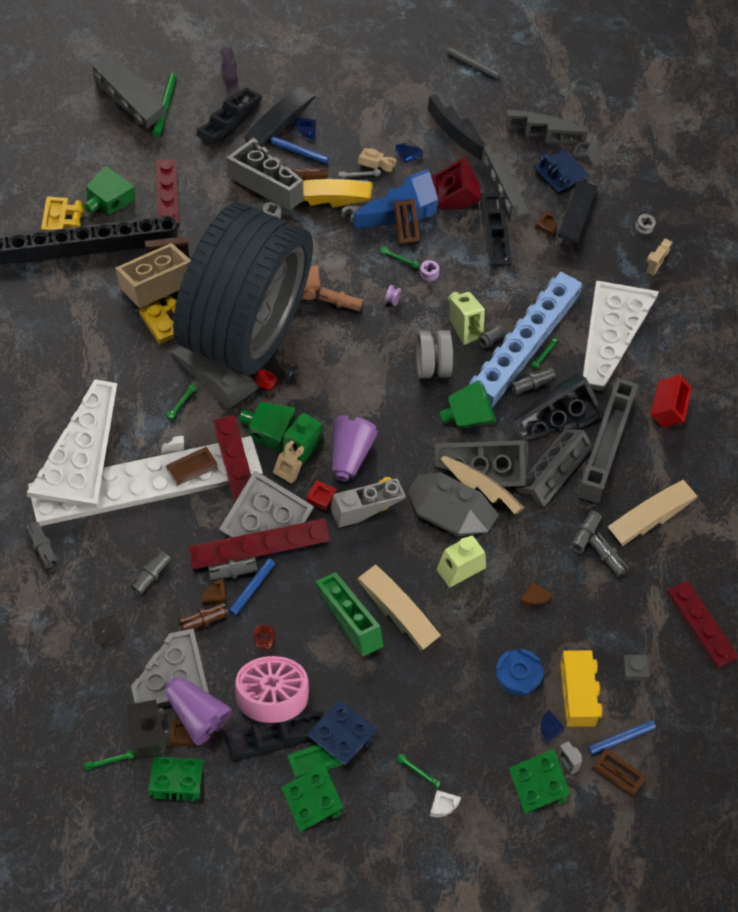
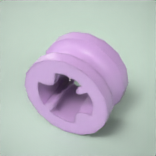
M428 260L421 264L420 275L424 280L434 281L438 278V263Z
M390 285L385 295L384 303L388 304L390 302L392 306H396L401 295V288L395 289L393 285Z

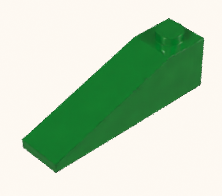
M336 572L315 581L317 588L349 640L362 657L384 647L380 625Z

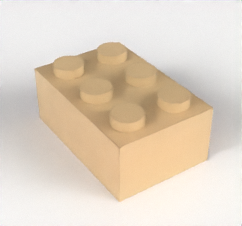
M170 243L116 267L120 289L139 308L148 306L152 302L168 297L170 294L180 290L185 271H187V266L191 260L173 243Z

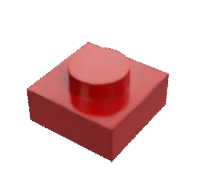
M316 480L306 497V502L327 511L332 503L333 494L337 493V489Z

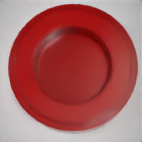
M260 369L254 376L255 383L265 389H272L277 382L275 375L265 369Z

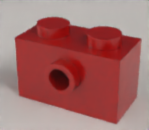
M681 375L658 380L650 415L662 428L685 422L692 387Z

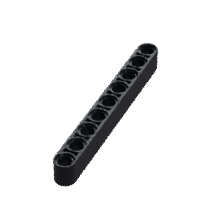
M171 216L4 235L0 236V265L145 247V241L177 238V222Z

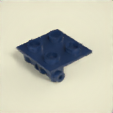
M565 149L553 156L545 153L541 154L539 157L540 162L533 166L558 193L590 176Z
M338 700L311 729L307 736L343 765H346L363 745L365 747L369 745L372 740L370 737L377 729L341 700Z

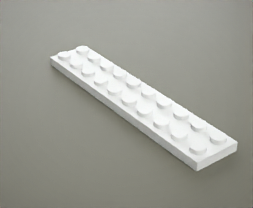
M252 437L241 438L251 475L254 471L263 475ZM218 443L207 445L208 450L217 462L218 468L179 486H176L169 475L166 465L206 446L104 467L96 508L31 497L36 522H39L40 526L227 486L229 483ZM29 483L28 488H30V486H32L33 483Z

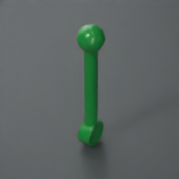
M387 247L380 249L381 255H389L411 265L413 269H418L420 266L418 261H411L392 253Z
M554 337L540 357L531 363L533 369H538L539 363L553 346H556L559 341L557 337Z
M190 384L188 391L174 409L167 412L168 420L176 418L175 413L189 395L196 391L197 387L195 384Z
M128 750L126 754L96 762L89 761L84 763L83 766L88 771L94 767L119 760H132L135 758V752Z
M404 754L397 756L399 763L407 765L430 782L431 786L435 789L439 788L441 783L437 779L431 778L408 761Z

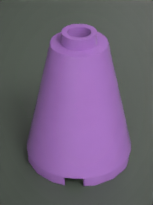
M346 415L335 418L333 425L332 473L336 475V479L348 481L356 475L378 433L376 426L371 422L358 417L355 418V421L348 420Z
M174 677L165 686L167 689L165 692L167 699L192 741L197 746L210 739L209 734L215 730L217 732L232 715V709L228 705L184 677L179 679Z

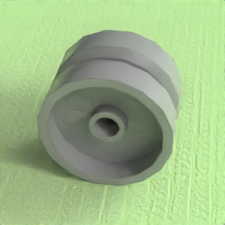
M429 330L417 332L416 364L419 379H431L434 369L439 378H451L453 348L449 330H437L434 340Z

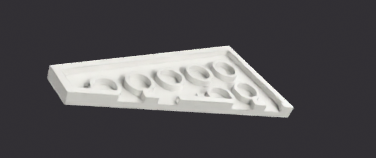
M596 281L583 376L587 378L592 389L603 391L658 297L659 291Z
M94 380L78 410L72 416L69 425L65 428L48 456L45 465L39 471L33 485L27 491L28 497L93 508L97 507L117 383Z

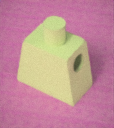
M454 292L448 297L450 302L449 318L463 345L478 341V337L484 331L485 309L471 292L462 294Z
M473 536L462 538L459 542L444 550L437 567V572L450 588L486 568L485 552Z

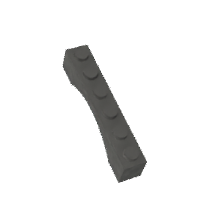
M620 378L616 379L577 497L599 504L638 384Z

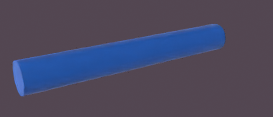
M272 137V145L326 165L329 161L328 156L280 138Z
M268 558L246 586L228 610L230 615L235 617L275 565L272 559Z
M650 720L588 746V752L592 756L656 729V725L653 720Z

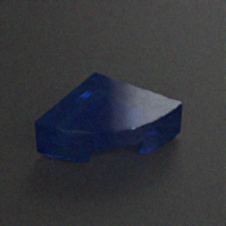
M296 118L297 130L303 136L315 139L316 120Z
M405 143L396 145L395 150L405 163L423 157V151L417 146H407Z
M550 710L544 714L540 723V735L543 742L547 744L565 729Z

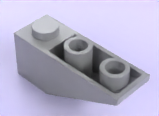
M398 478L333 494L330 510L339 528L361 522L405 499L406 496Z

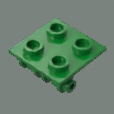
M554 749L509 768L525 814L556 800L558 804L567 801L566 797L570 795V791Z
M153 757L148 788L149 796H153L154 799H167V793H169V800H172V794L175 793L177 794V801L180 799V794H182V800L195 801V799H200L203 760Z
M324 763L281 787L300 832L330 815L332 818L339 817L341 809L344 808Z

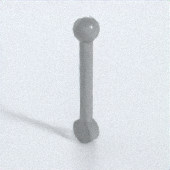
M379 169L355 173L341 171L338 173V178L344 180L346 177L370 175L378 177L381 172Z

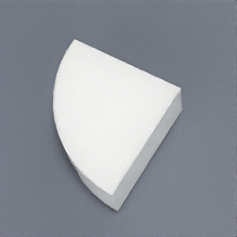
M184 436L173 437V441L165 442L161 447L162 455L183 451Z
M437 790L430 816L443 817L449 815L458 807L461 797Z

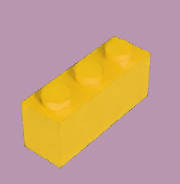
M563 651L560 667L566 727H595L598 719L602 717V704L597 701V696L600 694L599 681H595L597 660L593 659L592 651Z

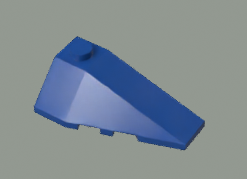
M428 169L404 179L405 184L396 190L392 187L382 199H374L354 212L353 226L355 228L396 223L393 206L395 201L415 199L417 220L434 215L437 212L438 197ZM407 204L408 221H412L410 204ZM399 205L401 222H404L402 205Z

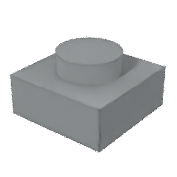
M567 741L560 745L557 757L568 773L572 775L579 771L582 756L576 747H572L570 742Z

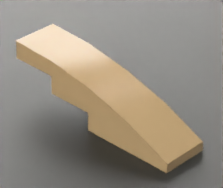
M443 456L441 458L443 463L463 484L475 490L480 489L492 503H497L502 499L514 514L520 513L525 508L506 489L487 475L451 457Z
M681 480L627 512L609 525L608 529L619 543L624 546L637 535L645 534L659 522L662 525L698 497L688 484Z
M376 564L357 578L385 616L389 615L402 633L406 632L420 651L441 636L414 602Z

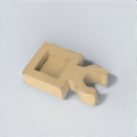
M364 148L359 156L358 164L374 169L380 167L385 171L391 172L392 168L395 167L396 159L383 157L384 154L375 149Z
M664 239L655 253L651 252L646 260V263L649 264L647 273L655 275L665 256L670 251L671 241Z
M292 440L285 445L284 451L279 454L273 470L274 474L291 484L296 481L302 465V461L297 458L304 452L303 446L294 451L292 448L294 441Z

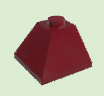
M463 157L432 175L433 185L438 197L437 209H467L481 201L480 183L466 158Z

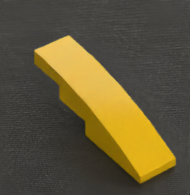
M342 179L303 181V201H308L310 206L330 202L332 207L371 201L373 184L372 182Z

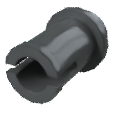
M496 325L488 332H482L478 337V343L482 348H490L494 342L505 337L506 332L501 325Z

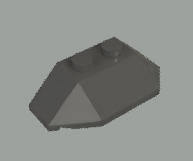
M441 472L418 474L407 492L417 516L457 536L479 533L488 534L499 515L481 492Z

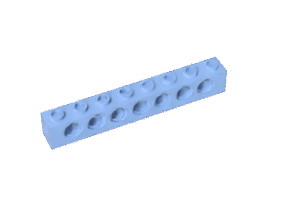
M560 272L556 278L552 277L546 291L539 293L536 303L528 307L525 317L517 321L514 331L506 335L503 345L501 347L498 346L494 350L492 359L483 364L481 373L472 378L470 384L477 380L484 383L492 408L578 299L582 287L581 282L563 272Z

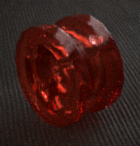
M267 624L259 625L254 631V643L261 649L270 648L275 642V631ZM263 633L265 636L269 634V639H260V634Z

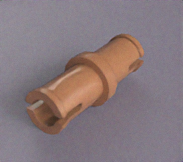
M324 287L321 288L318 298L319 301L334 304L337 308L344 307L360 312L363 299L346 295L343 291L339 293Z

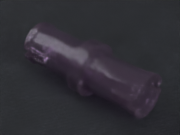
M225 47L220 52L223 62L221 68L225 73L226 84L234 86L238 83L237 63L234 61L233 49Z

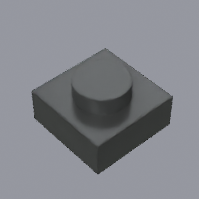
M647 655L623 656L624 681L649 680L650 673Z

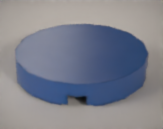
M525 649L505 652L499 658L495 669L499 685L514 695H527L534 692L540 686L544 675L540 659Z

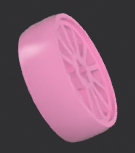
M267 656L252 660L240 669L235 681V698L239 709L249 718L260 722L277 723L294 718L303 711L309 697V681L305 670L297 662L284 657Z

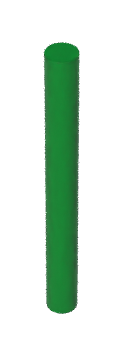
M170 73L161 101L165 105V115L155 122L152 133L156 137L161 135L177 78L175 73Z

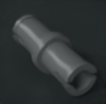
M550 367L547 370L536 374L532 372L525 378L510 383L512 392L518 395L530 389L536 390L543 384L555 381L556 376Z
M590 511L584 523L579 525L577 535L570 544V548L574 552L579 554L584 552L586 545L595 535V530L602 520L600 513Z
M39 522L30 523L31 529L28 525L25 527L33 542L32 547L35 552H38L44 567L51 568L54 566L52 561L57 564L59 560L51 548L50 539L43 533Z
M600 533L594 535L589 540V544L601 556L602 562H606L616 573L617 577L624 575L629 570V567L618 556V551L615 547H611Z
M159 551L148 565L143 566L140 575L129 585L131 590L138 595H142L150 583L159 578L158 574L171 561L170 557L163 551Z
M255 557L235 562L234 560H229V563L209 566L211 582L228 577L234 579L237 578V575L257 572Z

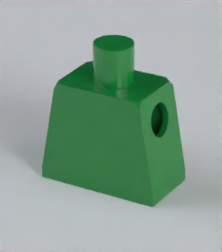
M105 166L87 185L88 201L84 203V208L90 214L100 209L106 215H111L135 201V188L131 183Z
M480 380L450 395L448 399L451 407L440 411L444 424L455 420L457 426L461 429L496 423L484 383Z
M261 402L258 404L255 413L242 410L239 422L249 425V436L252 437L253 441L277 453H281L284 434L295 421V408Z
M302 413L284 434L281 453L284 451L285 445L292 440L294 441L292 446L294 451L301 446L304 447L303 454L297 458L303 464L324 439L322 424L306 413Z

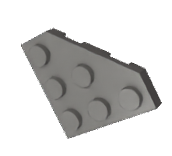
M254 471L220 526L219 531L231 538L304 523L314 506L257 471Z
M194 629L170 633L164 640L160 650L154 654L145 666L144 672L132 684L131 689L136 712L171 705L165 695L167 691L165 686L174 677L177 679L184 677L209 693Z

